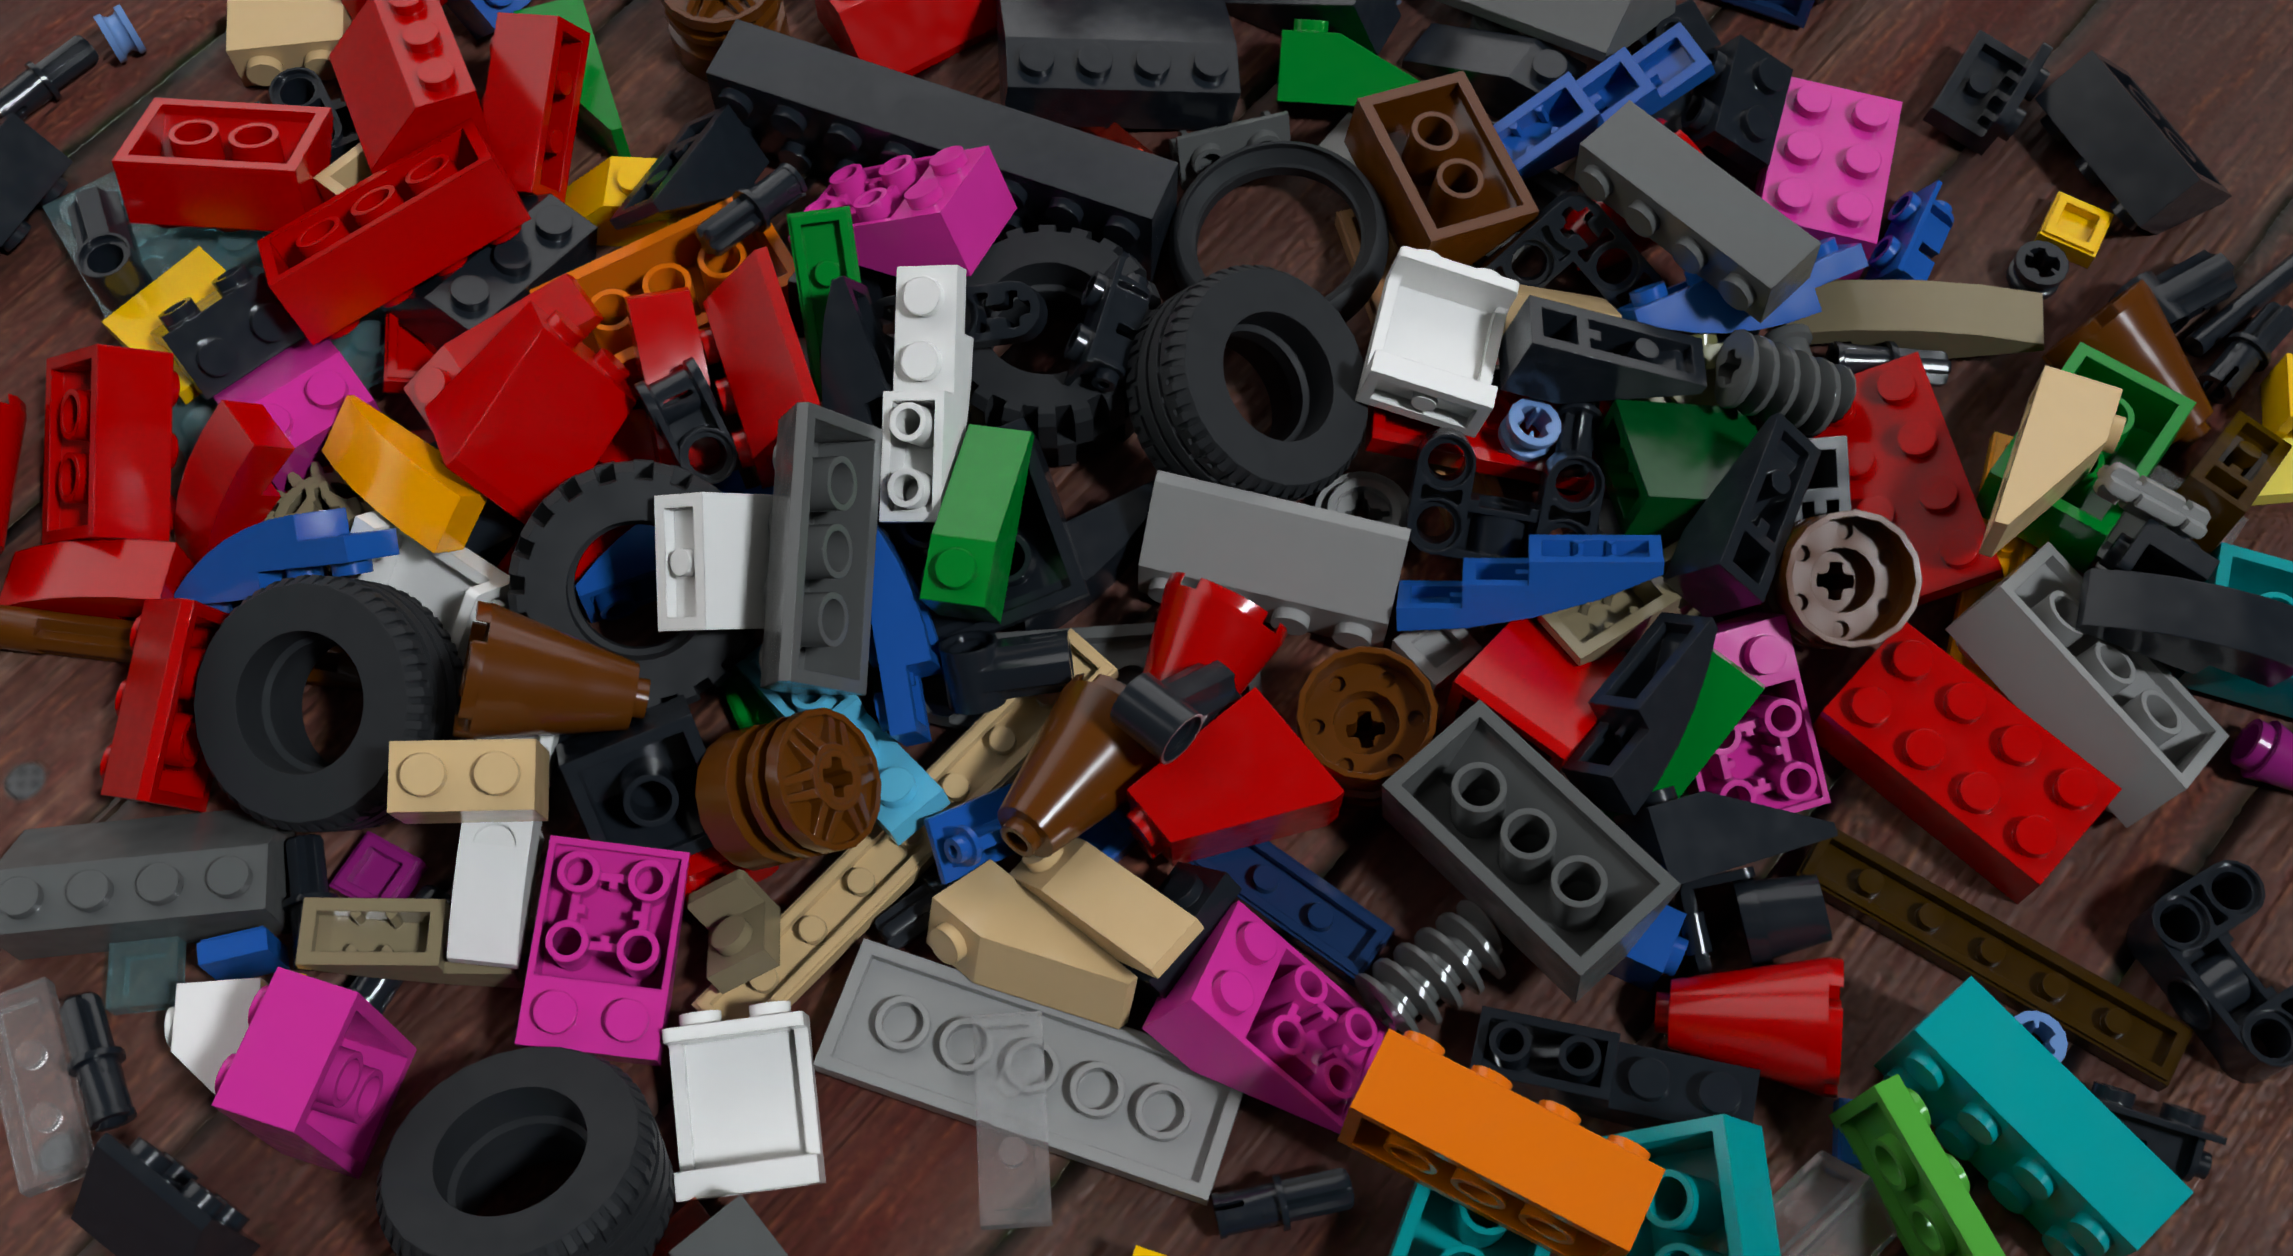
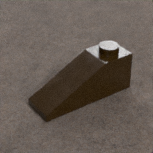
M2240 410L2174 491L2185 497L2186 502L2191 500L2209 511L2211 519L2206 525L2208 532L2201 539H2191L2209 555L2246 514L2292 448L2291 444Z

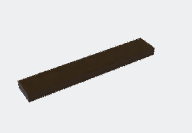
M1838 829V836L1810 845L1794 876L1816 874L1824 902L1957 978L1966 981L1972 976L1996 1000L2019 1013L2037 1010L2049 1014L2059 1022L2066 1033L2068 1041L2155 1091L2160 1092L2169 1086L2194 1029Z

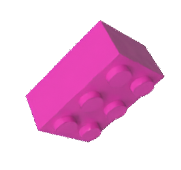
M1791 77L1770 164L1759 170L1754 193L1817 240L1835 237L1837 244L1861 243L1868 262L1878 241L1903 102ZM1864 268L1839 279L1859 280Z
M277 967L270 984L263 986L251 1003L248 1013L249 1027L237 1052L228 1056L219 1069L214 1088L216 1096L211 1106L284 1155L359 1179L417 1048L359 992Z

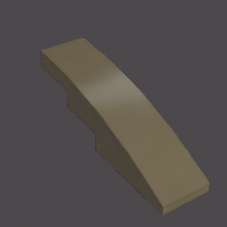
M1926 280L1831 281L1815 288L1822 312L1786 324H1804L1809 326L1813 337L1810 345L1834 343V341H1851V344L1881 346L1884 341H1895L1898 348L1944 351L1947 353L1948 359L2045 351L2043 294L1982 284Z
M1678 540L1663 549L1664 575L1601 600L1538 616L1537 620L1576 664L1581 666L1633 647L1661 612L1699 616L1701 613L1663 581L1678 545Z
M304 897L295 965L298 969L371 978L451 985L524 988L536 917L529 916L519 969L455 963L447 960L451 907L446 899Z

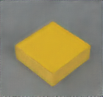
M2059 191L2052 201L2034 241H2048L2058 246L2065 253L2068 261L2088 269L2099 250L2114 214Z

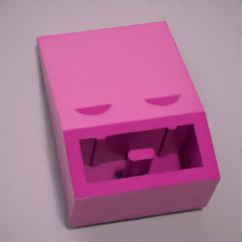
M956 145L947 147L932 156L913 159L910 155H900L882 165L865 168L861 164L845 166L831 175L828 187L803 212L850 206L859 266L897 277V267L959 265L967 270V277L973 274L1017 209V206L989 145L965 150L962 146Z
M1752 612L1716 622L1718 630L1713 648L1763 683L1765 689L1687 787L1689 795L1707 791L1793 813L1831 803L1785 614Z
M550 835L515 1038V1045L520 1049L527 1047H562L593 1054L607 1061L661 1067L665 1046L663 1044L662 1029L668 1027L690 852Z
M1238 900L1229 907L1166 999L1157 997L1142 1029L1193 1072L1340 1134L1350 1105L1382 1043L1387 1027Z

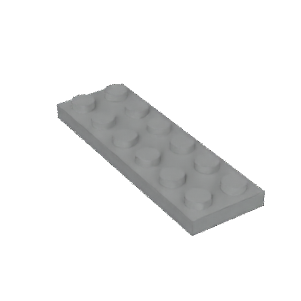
M865 938L862 941L813 1062L815 1071L1205 1206L1208 1204L1244 1094L1193 1072L1147 1033L1127 1026H1123L1118 1030L975 984L957 969Z

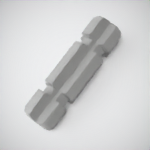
M2115 462L2111 466L2103 465L2098 470V479L2093 489L2099 497L2114 505L2118 502L2119 507L2146 522L2151 518L2177 535L2190 539H2201L2208 532L2206 525L2211 519V515L2201 505L2191 500L2186 502L2185 497L2144 475L2140 477L2137 471L2120 462Z

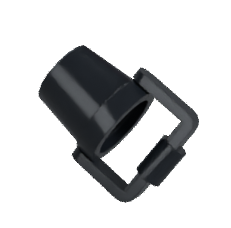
M1749 866L1720 872L1682 884L1680 893L1684 912L1687 915L1680 931L1682 938L1689 940L1686 956L1695 955L1699 975L1713 973L1708 953L1713 951L1704 911H1698L1693 889L1733 882L1753 965L1746 968L1777 964V962H1773V959L1833 940L1817 875L1810 874L1754 880L1753 877L1756 876L1754 867Z

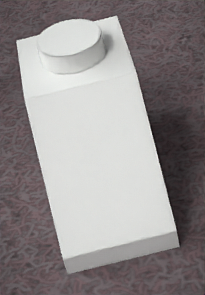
M261 977L177 983L175 1007H170L165 1016L164 1031L166 1042L171 1048V1052L214 1094L215 1080L220 1067L228 1056L237 1052L249 1027L248 1013L255 995L263 986L269 985Z

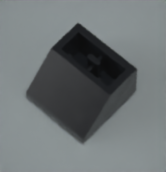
M106 1132L95 1144L71 1219L115 1256H252L261 1246L242 1231L244 1226L250 1221V1218L218 1193L214 1195L198 1183L199 1177L169 1153H162L140 1136L129 1146Z

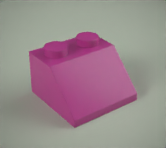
M305 337L213 396L218 405L221 400L263 404L291 442L295 450L272 480L277 489L282 492L292 487L287 476L292 471L304 480L311 476L312 462L318 461L323 468L330 464L322 452V448L347 395H355L380 411L371 394L340 351L328 338L312 345L307 337Z

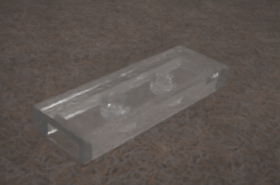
M46 977L0 993V1109L19 1193L29 1198L84 1177L94 1150L78 1080L68 1075L67 1064L72 1060V1056L59 1013L60 1005L55 984Z
M1042 1011L972 1015L981 1230L1053 1226Z

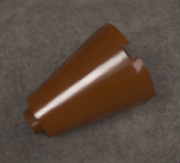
M2143 279L2131 285L2087 318V321L2073 332L2068 333L2041 356L2048 366L2061 370L2079 343L2083 342L2197 402L2172 442L2179 452L2194 444L2211 430L2205 420L2214 411L2152 289Z
M477 602L476 621L480 622L473 621L458 694L462 698L459 714L455 715L452 736L467 739L625 731L628 730L632 718H644L649 700L651 680L639 677V663L495 603Z
M1084 673L1077 674L1063 688L997 813L1001 825L1000 834L1005 843L1016 853L1025 857L1035 855L1046 858L1051 856L1129 802L1127 789L1160 763L1157 758L1110 721L1112 706L1126 687L1125 684L1110 676L1098 674L1090 682L1083 681Z

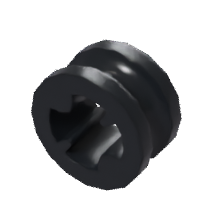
M2030 241L2018 250L2006 271V280L2011 289L2042 293L2043 300L2054 295L2059 285L2063 282L2069 271V261L2065 253L2058 246L2048 241ZM2029 264H2034L2036 269L2027 267ZM2039 273H2048L2046 277L2039 276Z

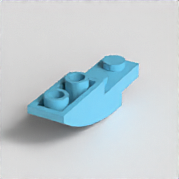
M761 645L748 654L746 659H742L736 664L740 673L778 718L791 716L794 713L805 710L828 708L845 715L863 732L876 757L882 784L880 812L875 822L898 846L925 825L924 819L938 814L950 804L944 790L887 732L882 731L880 725L867 713L857 695H797L760 688L761 668L759 664V651Z

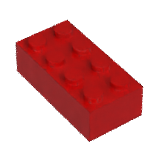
M472 118L266 235L258 240L257 244L268 286L310 343L315 345L327 337L328 339H338L345 336L356 328L360 318L381 306L389 308L400 304L413 293L415 286L434 275L446 276L458 270L466 263L468 255L489 243L491 245H498L510 240L521 230L522 224L530 220L531 217L510 177Z
M1908 622L1905 623L1900 631L1882 643L1823 709L1813 724L1818 745L2017 905L2044 882L2122 790L2117 784Z

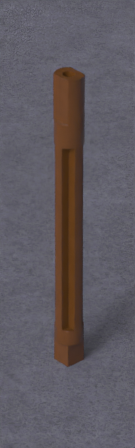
M0 605V649L131 663L133 652L130 647V632L134 621ZM340 645L332 647L318 660L306 682L308 685L363 692L357 668L350 656Z

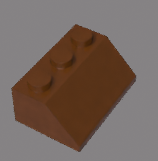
M1464 70L1357 98L1344 143L1357 168L1367 177L1377 191L1386 213L1389 231L1399 250L1402 246L1414 249H1427L1438 253L1443 258L1471 266L1537 218L1539 209Z

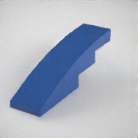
M1678 22L1633 55L1624 46L1578 80H1575L1568 71L1493 126L1522 180H1525L1578 156L1580 143L1629 100L1649 115H1653L1716 74L1709 58L1682 23Z
M1529 534L1528 558H1463L1462 581L1399 580L1396 607L1397 631L1471 628L1534 618L1601 600L1664 575L1661 535Z

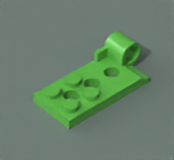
M1899 1074L1872 1086L1828 1115L1836 1130L1839 1128L1840 1132L1844 1134L1853 1150V1154L1857 1156L1863 1169L1860 1172L1909 1256H2006L1969 1194L1970 1183L1963 1167L1952 1155L1944 1152L1930 1128L1931 1118L1924 1101L1914 1090L1905 1086Z

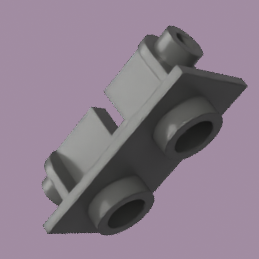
M1266 110L1262 111L1258 117L1228 123V125L1220 127L1215 126L1187 133L1186 130L1178 131L1177 137L1169 139V149L1172 160L1178 161L1182 190L1187 189L1195 178L1208 166L1233 151L1257 143L1291 141L1289 113L1284 111L1270 114Z

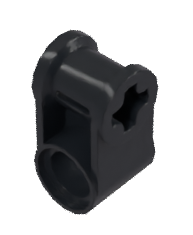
M693 357L683 361L682 369L649 385L643 380L634 384L635 391L658 435L662 436L677 466L691 471L711 484L720 483L732 474L737 462L738 454L736 447L717 410L718 406L714 395ZM688 390L687 393L671 401L663 403L665 400ZM713 437L719 443L721 450L717 464L708 470H695L690 465L688 458L689 449L699 438Z

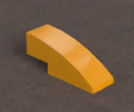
M355 395L346 396L322 448V452L332 467L371 507L432 553L463 550L488 498L446 468L438 449Z

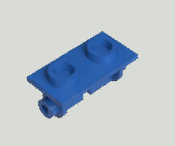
M1940 180L1933 182L1916 193L1908 191L1894 203L1888 213V220L1891 223L1884 238L1877 243L1868 261V264L1871 266L1864 280L1927 281L1935 263L1922 252L1930 258L1938 255L1954 223L1951 205L1943 200H1935L1943 184Z
M1013 782L924 819L942 884H948L967 875L990 859L997 862L1016 853L1001 837V825L997 816L998 810Z

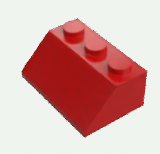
M367 0L330 53L329 58L372 175L472 118L488 145H492L476 89L440 1Z
M815 0L818 19L843 54L911 76L997 34L996 0Z
M154 97L111 160L129 222L153 224L161 228H177L181 226L216 228L224 232L238 230L275 231L324 203L313 177L330 165L334 119L332 108Z
M766 246L754 250L705 299L703 305L710 326L699 329L709 366L722 363L726 375L725 378L715 380L725 416L738 414L743 430L732 432L731 434L742 469L755 466L762 489L774 486L773 450L777 444L778 420L797 402H811L821 406Z
M94 344L47 358L42 514L43 545L94 539L169 542L170 531L175 525L174 517L176 510V500L171 495V469L177 462L179 452L178 439L172 432V408L177 403L180 393L179 376L173 370L174 353Z
M145 599L142 615L136 618L130 632V647L133 654L127 679L120 684L115 698V711L118 720L112 744L104 751L100 763V776L103 780L100 795L206 812L213 775L206 764L197 738L194 697L197 674L207 647L224 619L228 618V613L190 599Z

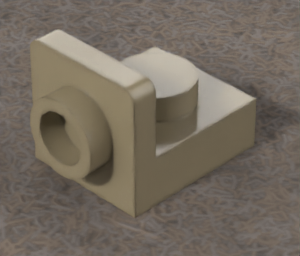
M736 870L688 895V910L708 929L707 979L722 994L780 966V907L744 870Z

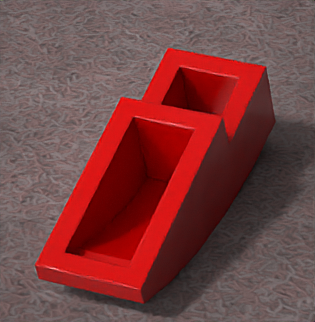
M681 287L625 297L639 382L643 380L649 385L682 369L683 361L693 357L711 389L689 288ZM688 390L665 400L663 403L671 401L687 393ZM645 412L650 426L655 462L676 465L662 436L658 435ZM699 438L692 444L689 449L688 458L690 465L695 470H708L717 464L721 450L715 438Z
M221 400L203 428L187 461L177 496L174 517L175 542L178 543L194 565L225 539L247 527L263 522L281 498V495L271 481L295 448L263 404Z
M94 539L39 545L14 553L0 595V605L127 620L128 617L137 618L142 615L145 599L174 598L175 591L195 565L177 542Z

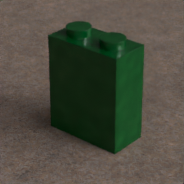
M1615 399L1603 422L1595 432L1593 450L1598 465L1605 477V485L1622 535H1661V539H1680L1685 527L1758 431L1752 416L1742 415L1737 408L1725 409L1721 406Z

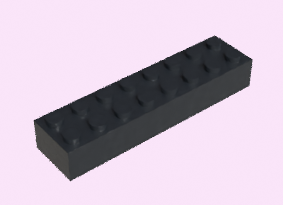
M739 19L735 20L706 71L715 110L729 104L767 159L779 163H788L799 173L809 172L829 179L837 170L851 164H861L865 168L882 165L900 155H910L915 159L935 155L937 152L950 146H962L965 150L989 145L1017 206V209L998 235L1001 240H1004V232L1021 227L1023 234L1039 232L1038 225H1056L1057 232L1071 233L1072 227L1092 232L1093 241L1100 243L1103 238H1106L1122 247L1123 256H1126V259L1130 256L1135 258L1147 271V280L1151 283L1169 247L1171 223L1177 208L1178 162Z

